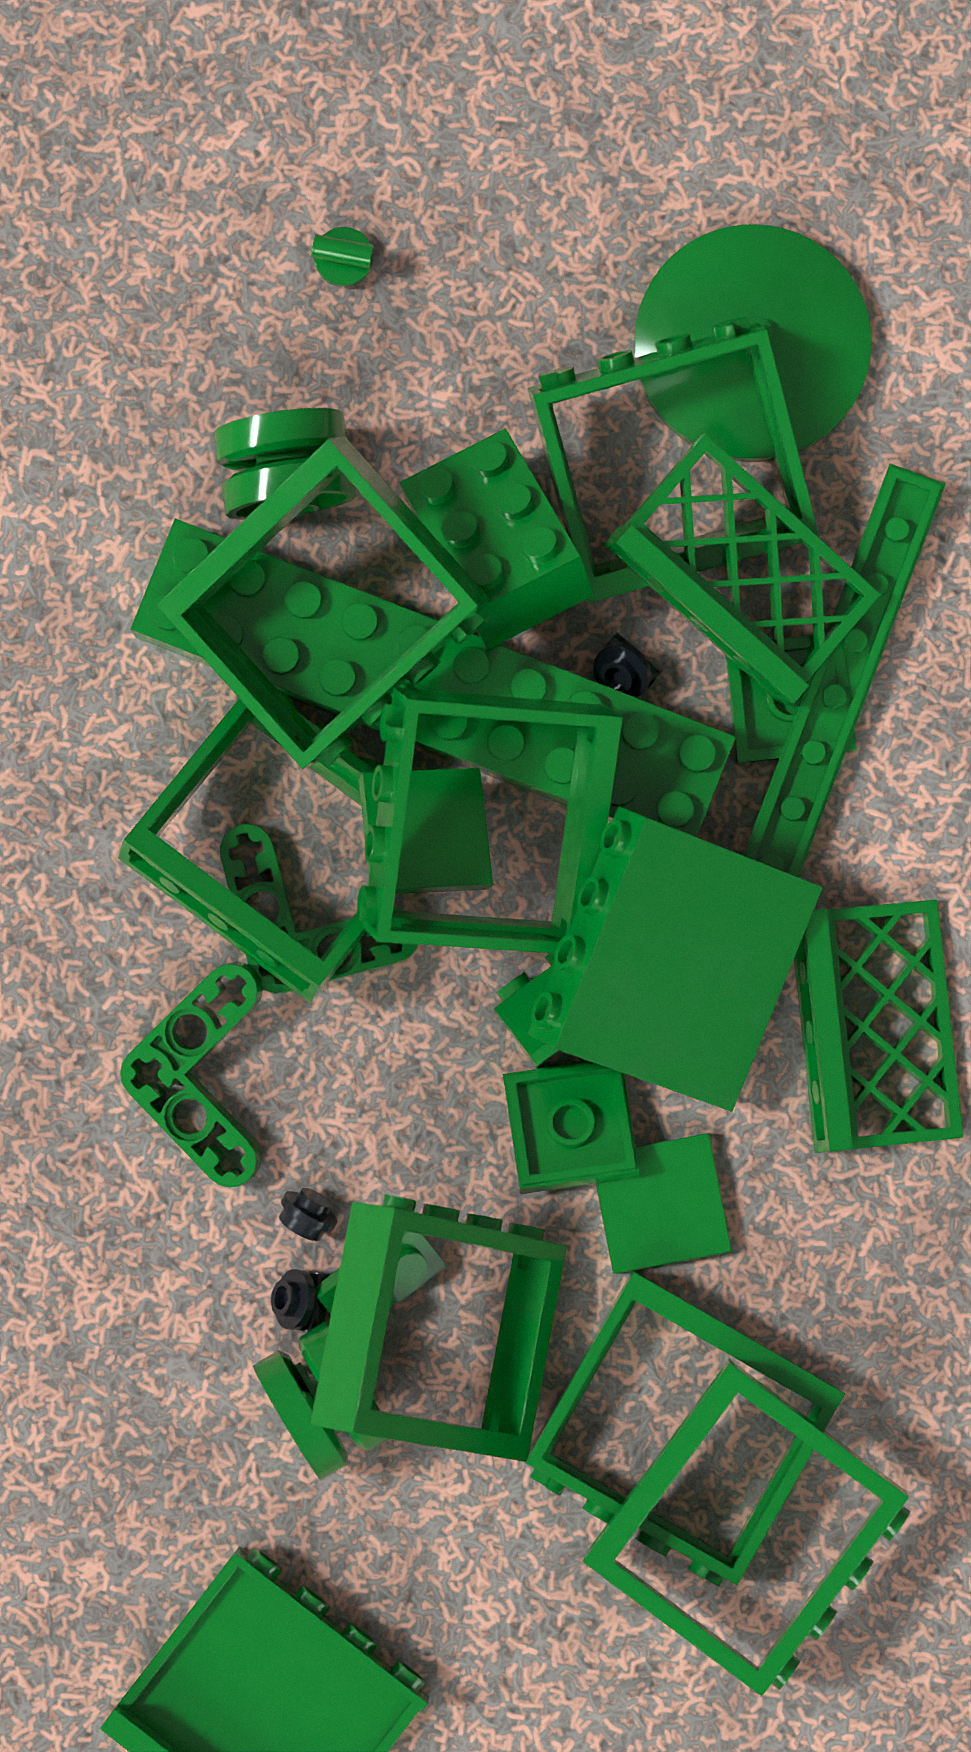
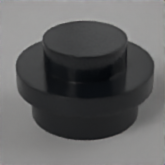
M302 1188L299 1193L287 1191L281 1199L283 1210L279 1215V1220L289 1230L305 1239L320 1241L324 1233L332 1232L338 1223L336 1216L331 1212L333 1207L331 1201L312 1189Z

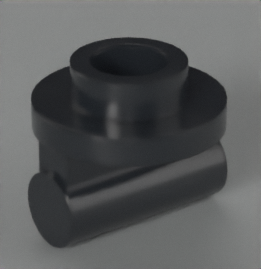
M618 632L597 654L593 665L594 675L599 684L635 698L642 695L663 671Z
M291 1269L282 1276L280 1281L275 1284L271 1294V1307L281 1327L309 1332L325 1322L327 1309L317 1298L315 1287L331 1274Z

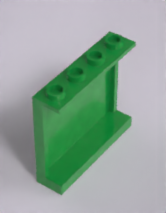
M618 806L613 820L606 825L601 835V850L592 873L579 890L577 897L578 908L568 933L557 945L554 955L555 965L546 988L533 1005L531 1013L532 1023L527 1034L554 1049L733 1112L823 887Z
M238 1547L100 1727V1730L128 1752H388L420 1710L423 1711L427 1706L429 1696L421 1690L426 1681L411 1667L400 1660H397L391 1667L373 1653L378 1643L365 1631L351 1622L343 1629L325 1614L330 1609V1606L319 1595L304 1585H301L297 1592H295L277 1578L283 1569L269 1556L255 1547L249 1554Z

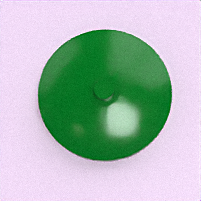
M759 224L736 225L711 231L694 239L674 253L651 280L637 315L634 334V358L656 352L655 343L671 336L690 334L691 340L695 341L715 335L713 326L728 320L748 317L750 325L759 323L768 331L799 453L822 440L839 425L853 407L863 387L869 368L872 346L871 326L864 299L855 281L839 260L818 243L799 233L780 227ZM746 349L639 379L647 400L656 414L668 428L688 444L693 445L700 435L706 434L735 461L764 462L774 460Z

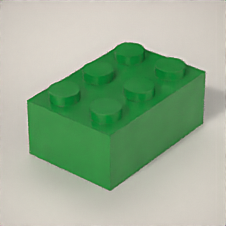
M506 428L399 482L410 510L491 599L478 613L485 621L476 630L487 650L594 596L581 556Z

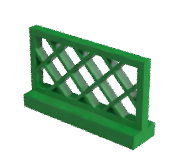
M706 434L700 435L623 526H618L603 544L778 703L794 704L809 686L806 682L881 595ZM705 454L721 469L722 494L691 496L690 470ZM732 480L747 493L733 494ZM680 483L681 497L667 498ZM754 499L765 509L766 535L736 536L734 500ZM723 501L725 537L694 539L692 503ZM681 504L684 540L662 541L644 523L660 505ZM776 520L790 533L777 534ZM798 539L809 549L810 575L780 576L778 540ZM767 541L769 577L738 579L736 543ZM726 544L728 580L706 581L696 572L695 546ZM670 547H684L685 561ZM820 560L834 573L821 574ZM842 579L859 595L844 615H823L821 580ZM810 581L813 617L782 619L780 583ZM769 584L772 620L750 621L740 612L739 586ZM714 587H728L729 601ZM837 622L825 636L824 623ZM813 624L814 650L801 665L784 651L783 626ZM772 626L773 641L758 627Z
M937 899L813 910L795 955L794 966L815 1153L964 1138ZM923 914L925 940L911 955L892 939L888 932L902 915ZM888 917L881 928L870 920L871 918ZM855 920L873 935V938L855 961L837 946L835 922ZM880 943L884 944L905 962V965L887 988L862 967ZM926 952L928 968L920 962ZM839 961L848 968L842 977L840 975ZM912 970H915L926 979L931 986L932 998L919 1014L894 994ZM855 975L880 995L861 1020L844 1007L842 991ZM887 1002L912 1022L893 1047L868 1027ZM932 1012L934 1013L935 1028L926 1021ZM846 1021L854 1027V1030L848 1037ZM919 1029L937 1042L938 1049L937 1060L925 1074L900 1054ZM861 1035L865 1036L886 1054V1057L868 1080L850 1066L849 1050ZM893 1062H896L918 1081V1084L900 1107L875 1087ZM939 1071L942 1088L933 1081ZM852 1081L861 1087L855 1096L853 1095ZM926 1088L943 1101L946 1128L925 1129L907 1114ZM869 1094L891 1112L893 1116L879 1134L858 1136L855 1111ZM900 1122H903L912 1130L892 1133Z

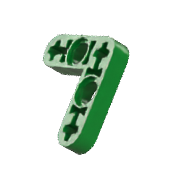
M240 824L231 828L223 837L220 845V858L228 889L246 903L252 895L258 892H267L276 897L280 911L273 923L280 929L286 927L288 935L318 957V948L322 940L330 935H339L351 919L297 933L277 855L270 836L258 826ZM249 835L253 843H263L264 852L259 853L255 857L259 875H263L268 870H271L274 881L254 882L238 891L236 879L249 878L243 861L239 859L232 860L230 851L239 847V837ZM366 932L367 938L372 937L368 932ZM359 941L353 949V954L348 964L337 969L328 982L401 963L409 959L416 952L418 945L402 944L403 950L398 953H391L389 946L384 944L371 947L370 950L375 956V960L362 963V945ZM246 955L248 965L259 974L264 991L273 994L294 991L284 983L276 984L275 979L271 975L262 976L260 965Z
M237 961L223 964L213 970L126 1056L120 1071L122 1084L133 1099L212 1181L220 1186L229 1188L240 1186L255 1176L262 1160L260 1146L251 1134L190 1071L261 1000L263 986L259 974L250 965ZM223 976L229 980L241 976L247 983L241 990L246 1000L242 1003L240 1000L235 999L226 1003L217 1012V1014L227 1019V1022L222 1026L214 1011L198 1000L204 995L208 1004L215 1002L226 989L221 981ZM186 1014L197 1015L206 1024L207 1037L200 1047H187L178 1039L176 1026L182 1016ZM139 1059L145 1063L154 1059L158 1060L162 1067L157 1075L168 1088L174 1086L178 1080L185 1087L171 1096L163 1108L156 1102V1099L165 1095L166 1092L154 1081L143 1086L137 1079L143 1071L137 1063ZM193 1099L203 1105L206 1110L207 1119L202 1130L189 1132L180 1127L175 1113L177 1106L182 1100ZM219 1123L226 1129V1132L218 1136L217 1140L228 1150L240 1146L246 1153L240 1160L245 1168L243 1173L236 1167L228 1172L221 1168L219 1164L224 1160L225 1155L214 1142L207 1146L205 1151L197 1145L198 1142L211 1135Z

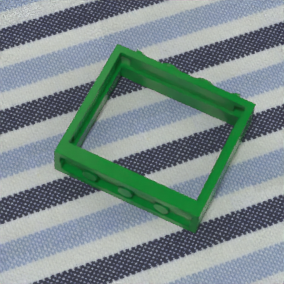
M748 317L728 320L713 326L715 335L695 341L691 340L690 334L671 336L655 343L656 352L635 358L633 357L632 350L611 353L597 359L599 368L575 374L574 367L572 366L551 370L539 375L541 384L527 388L565 530L581 556L594 596L587 599L588 603L648 587L649 585L619 558L595 565L552 404L746 349L786 508L819 537L768 331L759 323L750 325ZM765 517L735 525L736 536L766 535ZM776 520L777 534L790 533ZM725 528L696 536L694 539L725 537ZM798 539L778 540V549L801 542ZM767 541L736 543L737 561L767 553ZM726 544L695 546L696 572L727 564ZM670 547L685 561L684 547Z
M341 436L328 439L156 606L302 769H305L320 760L328 767L342 756L354 743L347 735L364 720L371 727L381 719L385 704L391 705L392 703L391 694L394 687H399L406 680L413 686L418 684L440 664L441 661L436 657L435 653L447 641L452 639L459 645L484 623L485 620L478 613L491 599L347 438ZM342 472L458 603L317 734L203 605Z
M394 687L391 705L385 704L380 721L381 739L387 742L384 765H377L373 775V799L375 802H379L376 825L368 827L365 837V858L367 862H371L368 886L362 885L360 887L357 899L358 919L363 922V927L377 942L555 954L557 945L567 935L578 908L577 897L579 890L585 880L590 877L601 850L600 839L604 828L608 824L623 717L606 705ZM419 713L579 726L552 921L393 911Z
M284 693L285 699L296 710L294 702ZM238 699L124 838L118 859L311 1003L367 932L363 927V922L359 921L357 912L323 956L319 958L159 838L161 833L250 724L278 743L245 704ZM301 715L317 734L327 726L319 722L314 725ZM347 750L328 767L322 760L309 767L361 806L358 778L364 772H374L376 766L380 764L368 758L361 760L351 751Z
M385 1194L383 1206L352 1201L310 1424L354 1434L526 1462L530 1451L567 1246L543 1241L545 1229L509 1223L508 1232H502L503 1220L467 1213L465 1223L458 1222L460 1210L424 1204L422 1214L414 1212L416 1200ZM404 1231L513 1254L481 1428L371 1409Z
M632 1270L533 1443L525 1463L534 1468L530 1475L531 1479L542 1484L546 1489L561 1496L567 1487L585 1497L587 1500L582 1508L605 1523H608L626 1499L625 1495L552 1454L551 1451L636 1302L812 1402L813 1404L806 1416L824 1430L827 1428L845 1393ZM794 1435L728 1554L721 1552L652 1511L639 1526L635 1539L665 1557L671 1548L692 1559L687 1568L689 1571L718 1587L724 1578L738 1585L814 1449Z
M728 1359L623 1501L620 1508L586 1551L582 1562L762 1697L771 1684L780 1690L792 1676L801 1661L793 1654L807 1635L817 1640L829 1626L837 1613V1610L830 1604L845 1585L853 1591L866 1576L874 1563L867 1554L880 1536L890 1541L900 1530L910 1514V1511L903 1506L909 1496L906 1490L732 1360ZM738 1393L881 1499L758 1666L616 1560L619 1553Z

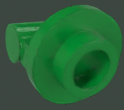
M337 227L329 230L324 235L315 234L311 258H314L316 269L326 282L338 287H350L360 283L369 274L373 265L374 245H371L366 236L356 229Z

